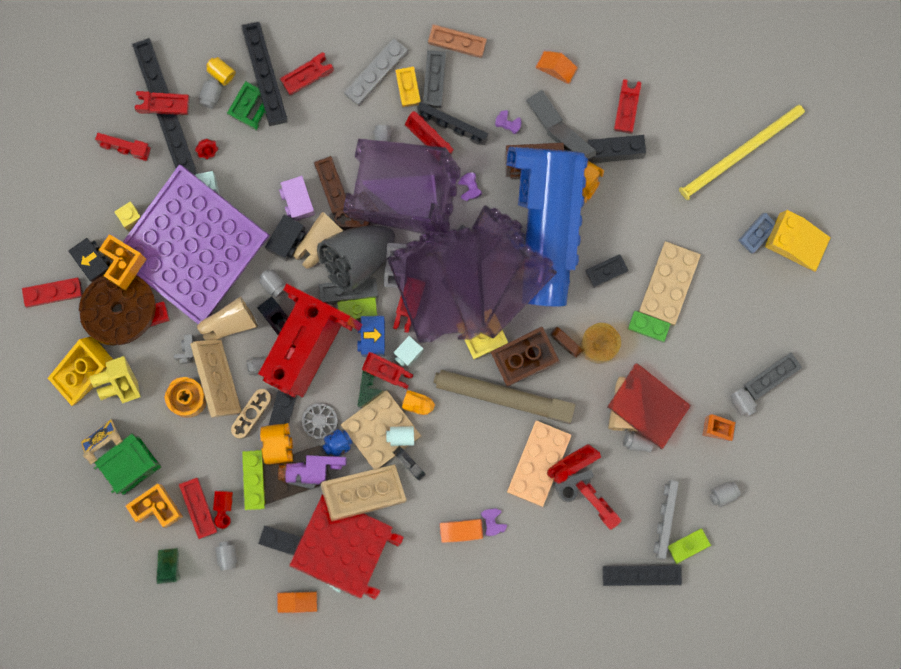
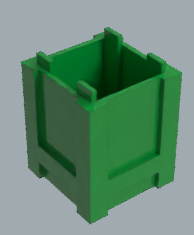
M130 434L121 443L114 446L94 462L96 465L94 469L97 470L99 468V471L102 472L112 486L113 490L111 492H116V494L122 493L123 495H126L162 468L142 439L134 434Z

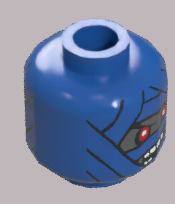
M337 429L324 437L325 444L322 447L328 456L331 454L333 457H340L350 451L352 440L345 430Z

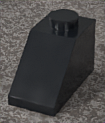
M271 296L259 305L257 309L279 336L288 316Z

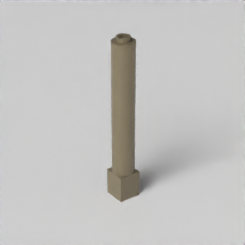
M440 370V373L436 372L433 382L437 384L436 388L540 415L566 424L571 423L576 405L445 370Z

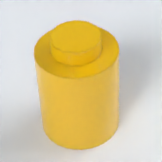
M219 57L211 58L206 64V71L223 86L229 84L236 74V71Z

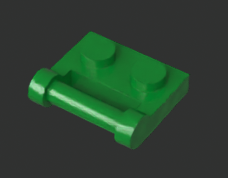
M245 81L227 111L228 116L256 131L265 113L263 103H261L252 120L248 116L259 97H261L259 89Z

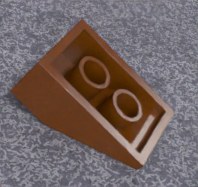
M543 327L537 328L490 352L507 387L561 363Z

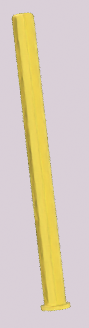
M797 105L684 188L680 187L679 191L682 196L689 200L690 196L803 115L805 112L803 107Z

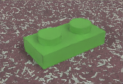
M634 311L628 330L664 343L671 324Z

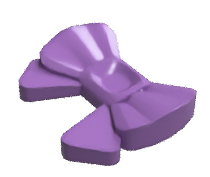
M501 111L496 118L495 126L503 127L505 130H510L513 134H517L522 124L521 119L518 117L512 122L508 121V111Z
M475 173L465 174L458 182L459 185L468 186L469 190L461 195V198L466 201L482 195V191L478 189L475 181Z
M494 508L481 512V516L485 519L487 526L486 536H494L500 533V531L502 533L505 531L506 524H496L495 518L501 513V510Z

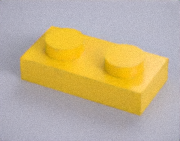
M414 66L395 70L402 108L419 105L420 96Z

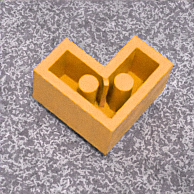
M109 234L99 249L106 257L113 260L104 277L126 291L146 261V258L140 252Z
M161 484L155 485L125 505L135 522L138 523L155 514L162 527L168 528L183 517Z

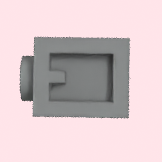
M192 334L184 335V340L181 342L182 351L185 354L174 355V359L179 361L180 364L191 363V360H195L190 344L195 342V336Z

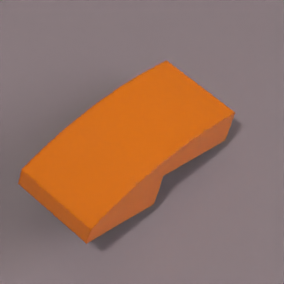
M470 519L441 522V542L483 539L482 520Z

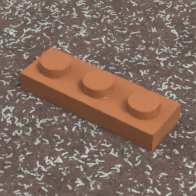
M434 24L428 39V44L478 58H482L487 42L486 38Z

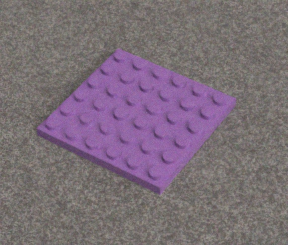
M179 164L123 243L140 252L146 258V261L136 275L199 324L213 313L270 235L183 165Z

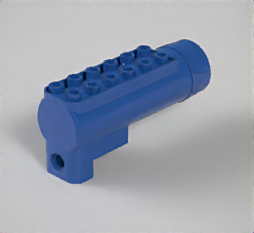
M509 147L506 166L521 168L518 205L528 208L520 302L540 306L567 305L570 270H575L579 262L577 246L580 245L581 241L579 227L582 225V215L580 213L581 207L584 205L582 190L586 185L584 168H587L588 159L583 152Z

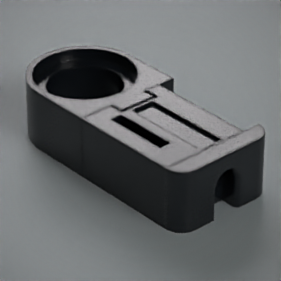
M399 446L392 452L418 481L426 475L403 448Z

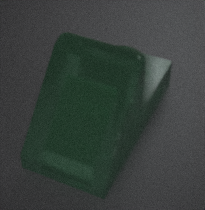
M365 371L362 372L358 408L365 407L384 392L383 390L369 388V386H373L374 376Z
M178 548L158 550L157 584L173 583L181 579L178 570Z

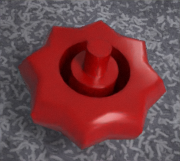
M207 138L199 141L195 148L198 157L205 159L215 157L216 152L219 150L216 141Z

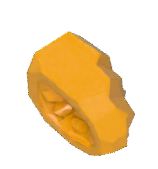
M407 390L402 409L418 415H427L433 411L435 404L428 396Z

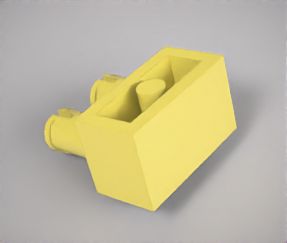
M125 356L106 362V371L90 376V381L94 388L105 383H112L97 389L101 401L117 395L123 404L141 397L138 381Z

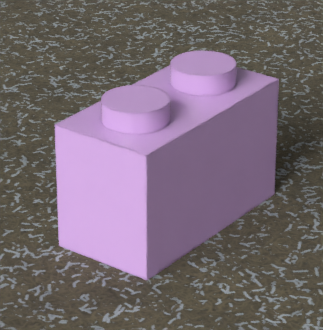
M299 176L281 182L282 189H279L282 200L286 199L288 206L285 207L287 216L292 217L295 221L314 216L315 212L303 177Z

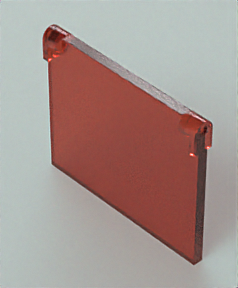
M636 363L607 407L662 450L691 405Z

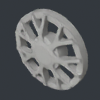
M313 404L305 410L302 416L303 430L314 439H324L326 435L335 431L338 425L336 412L327 404ZM319 407L320 413L315 414L313 408ZM325 408L330 410L327 416L322 414ZM307 413L313 415L312 420L305 418ZM327 418H334L335 423H328ZM312 423L314 427L307 430L305 425ZM326 426L331 429L328 434L323 430ZM316 428L320 429V436L314 435Z

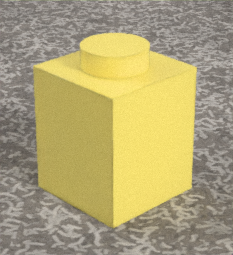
M131 201L114 211L128 232L133 229L141 218V215Z

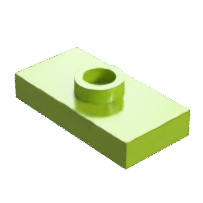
M376 298L337 302L338 310L356 320L361 319V316H377Z
M700 528L668 545V550L677 564L708 548L711 544L703 529Z

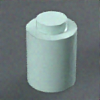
M414 426L390 427V431H386L387 442H390L391 446L414 445Z

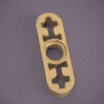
M259 389L253 394L231 427L233 436L238 439H244L249 435L271 403V394L267 390ZM265 393L267 401H262L259 404V406L262 407V409L259 410L256 406L252 405V403L255 402L257 404L260 400L258 398V395H263ZM255 409L257 412L256 417L248 419L246 417L247 410ZM242 418H244V420H246L247 422L251 423L250 426H248L247 424L244 426V434H236V427H241L244 423L243 421H241Z

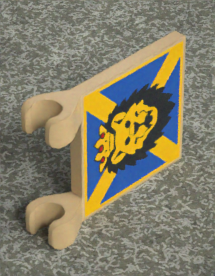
M112 419L81 441L84 452L83 457L88 460L90 465L97 461L93 453L110 440H113L116 446L123 441Z

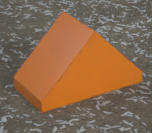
M550 51L543 52L536 66L537 69L567 84L570 83L577 70V66L563 53Z
M709 414L705 417L702 436L732 441L735 422Z
M317 592L277 593L278 613L317 612Z

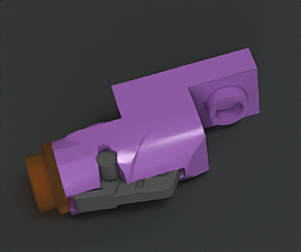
M306 456V464L304 462L284 463V465H279L278 480L283 481V483L313 489L316 484L326 481L327 465L330 466V469L341 470L342 466H347V458Z

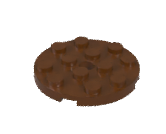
M102 275L86 288L80 299V322L88 335L99 343L112 346L130 343L142 336L152 324L156 312L155 296L149 285L137 275L126 291ZM115 305H122V311L113 312Z

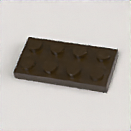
M320 445L294 453L293 462L263 464L265 505L311 490L288 484L286 482L287 464L299 462L306 464V456H324ZM328 467L326 481L331 480Z

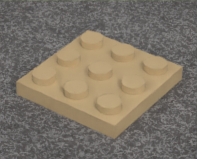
M387 390L341 424L342 428L348 433L351 440L373 469L382 467L394 458L395 455L392 452L399 447L391 446V443L387 442L386 431H390V427L414 426ZM414 427V442H415L416 440H418V439H419L420 437H422V436H421L420 433L417 431V429ZM400 446V447L403 448V449H406L408 446Z

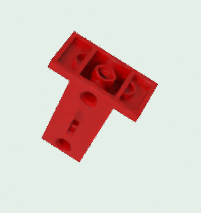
M286 283L283 291L288 293L287 297L296 304L258 374L264 377L262 381L294 398L296 395L303 398L341 326L349 331H352L353 328L359 331L363 324L350 315Z

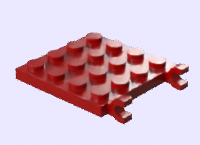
M322 494L289 566L359 599L364 594L375 600L378 598L381 590L367 585L387 541L399 547L404 537L391 533L392 526L364 513L331 521L327 504Z

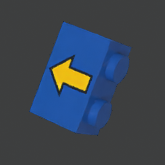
M361 316V321L359 322L363 325L357 331L361 333V340L357 341L358 352H361L362 357H367L369 352L385 357L384 316Z

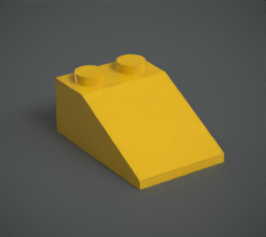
M786 210L779 213L765 247L816 272L831 237L805 218Z
M91 336L82 338L77 341L50 374L48 380L70 405L74 406L94 388L91 384L90 376L106 371V362L114 359Z

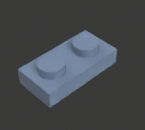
M762 213L738 241L750 253H754L770 236L775 222L767 213Z

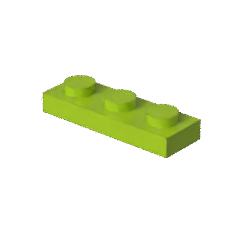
M262 450L242 451L245 510L265 509Z

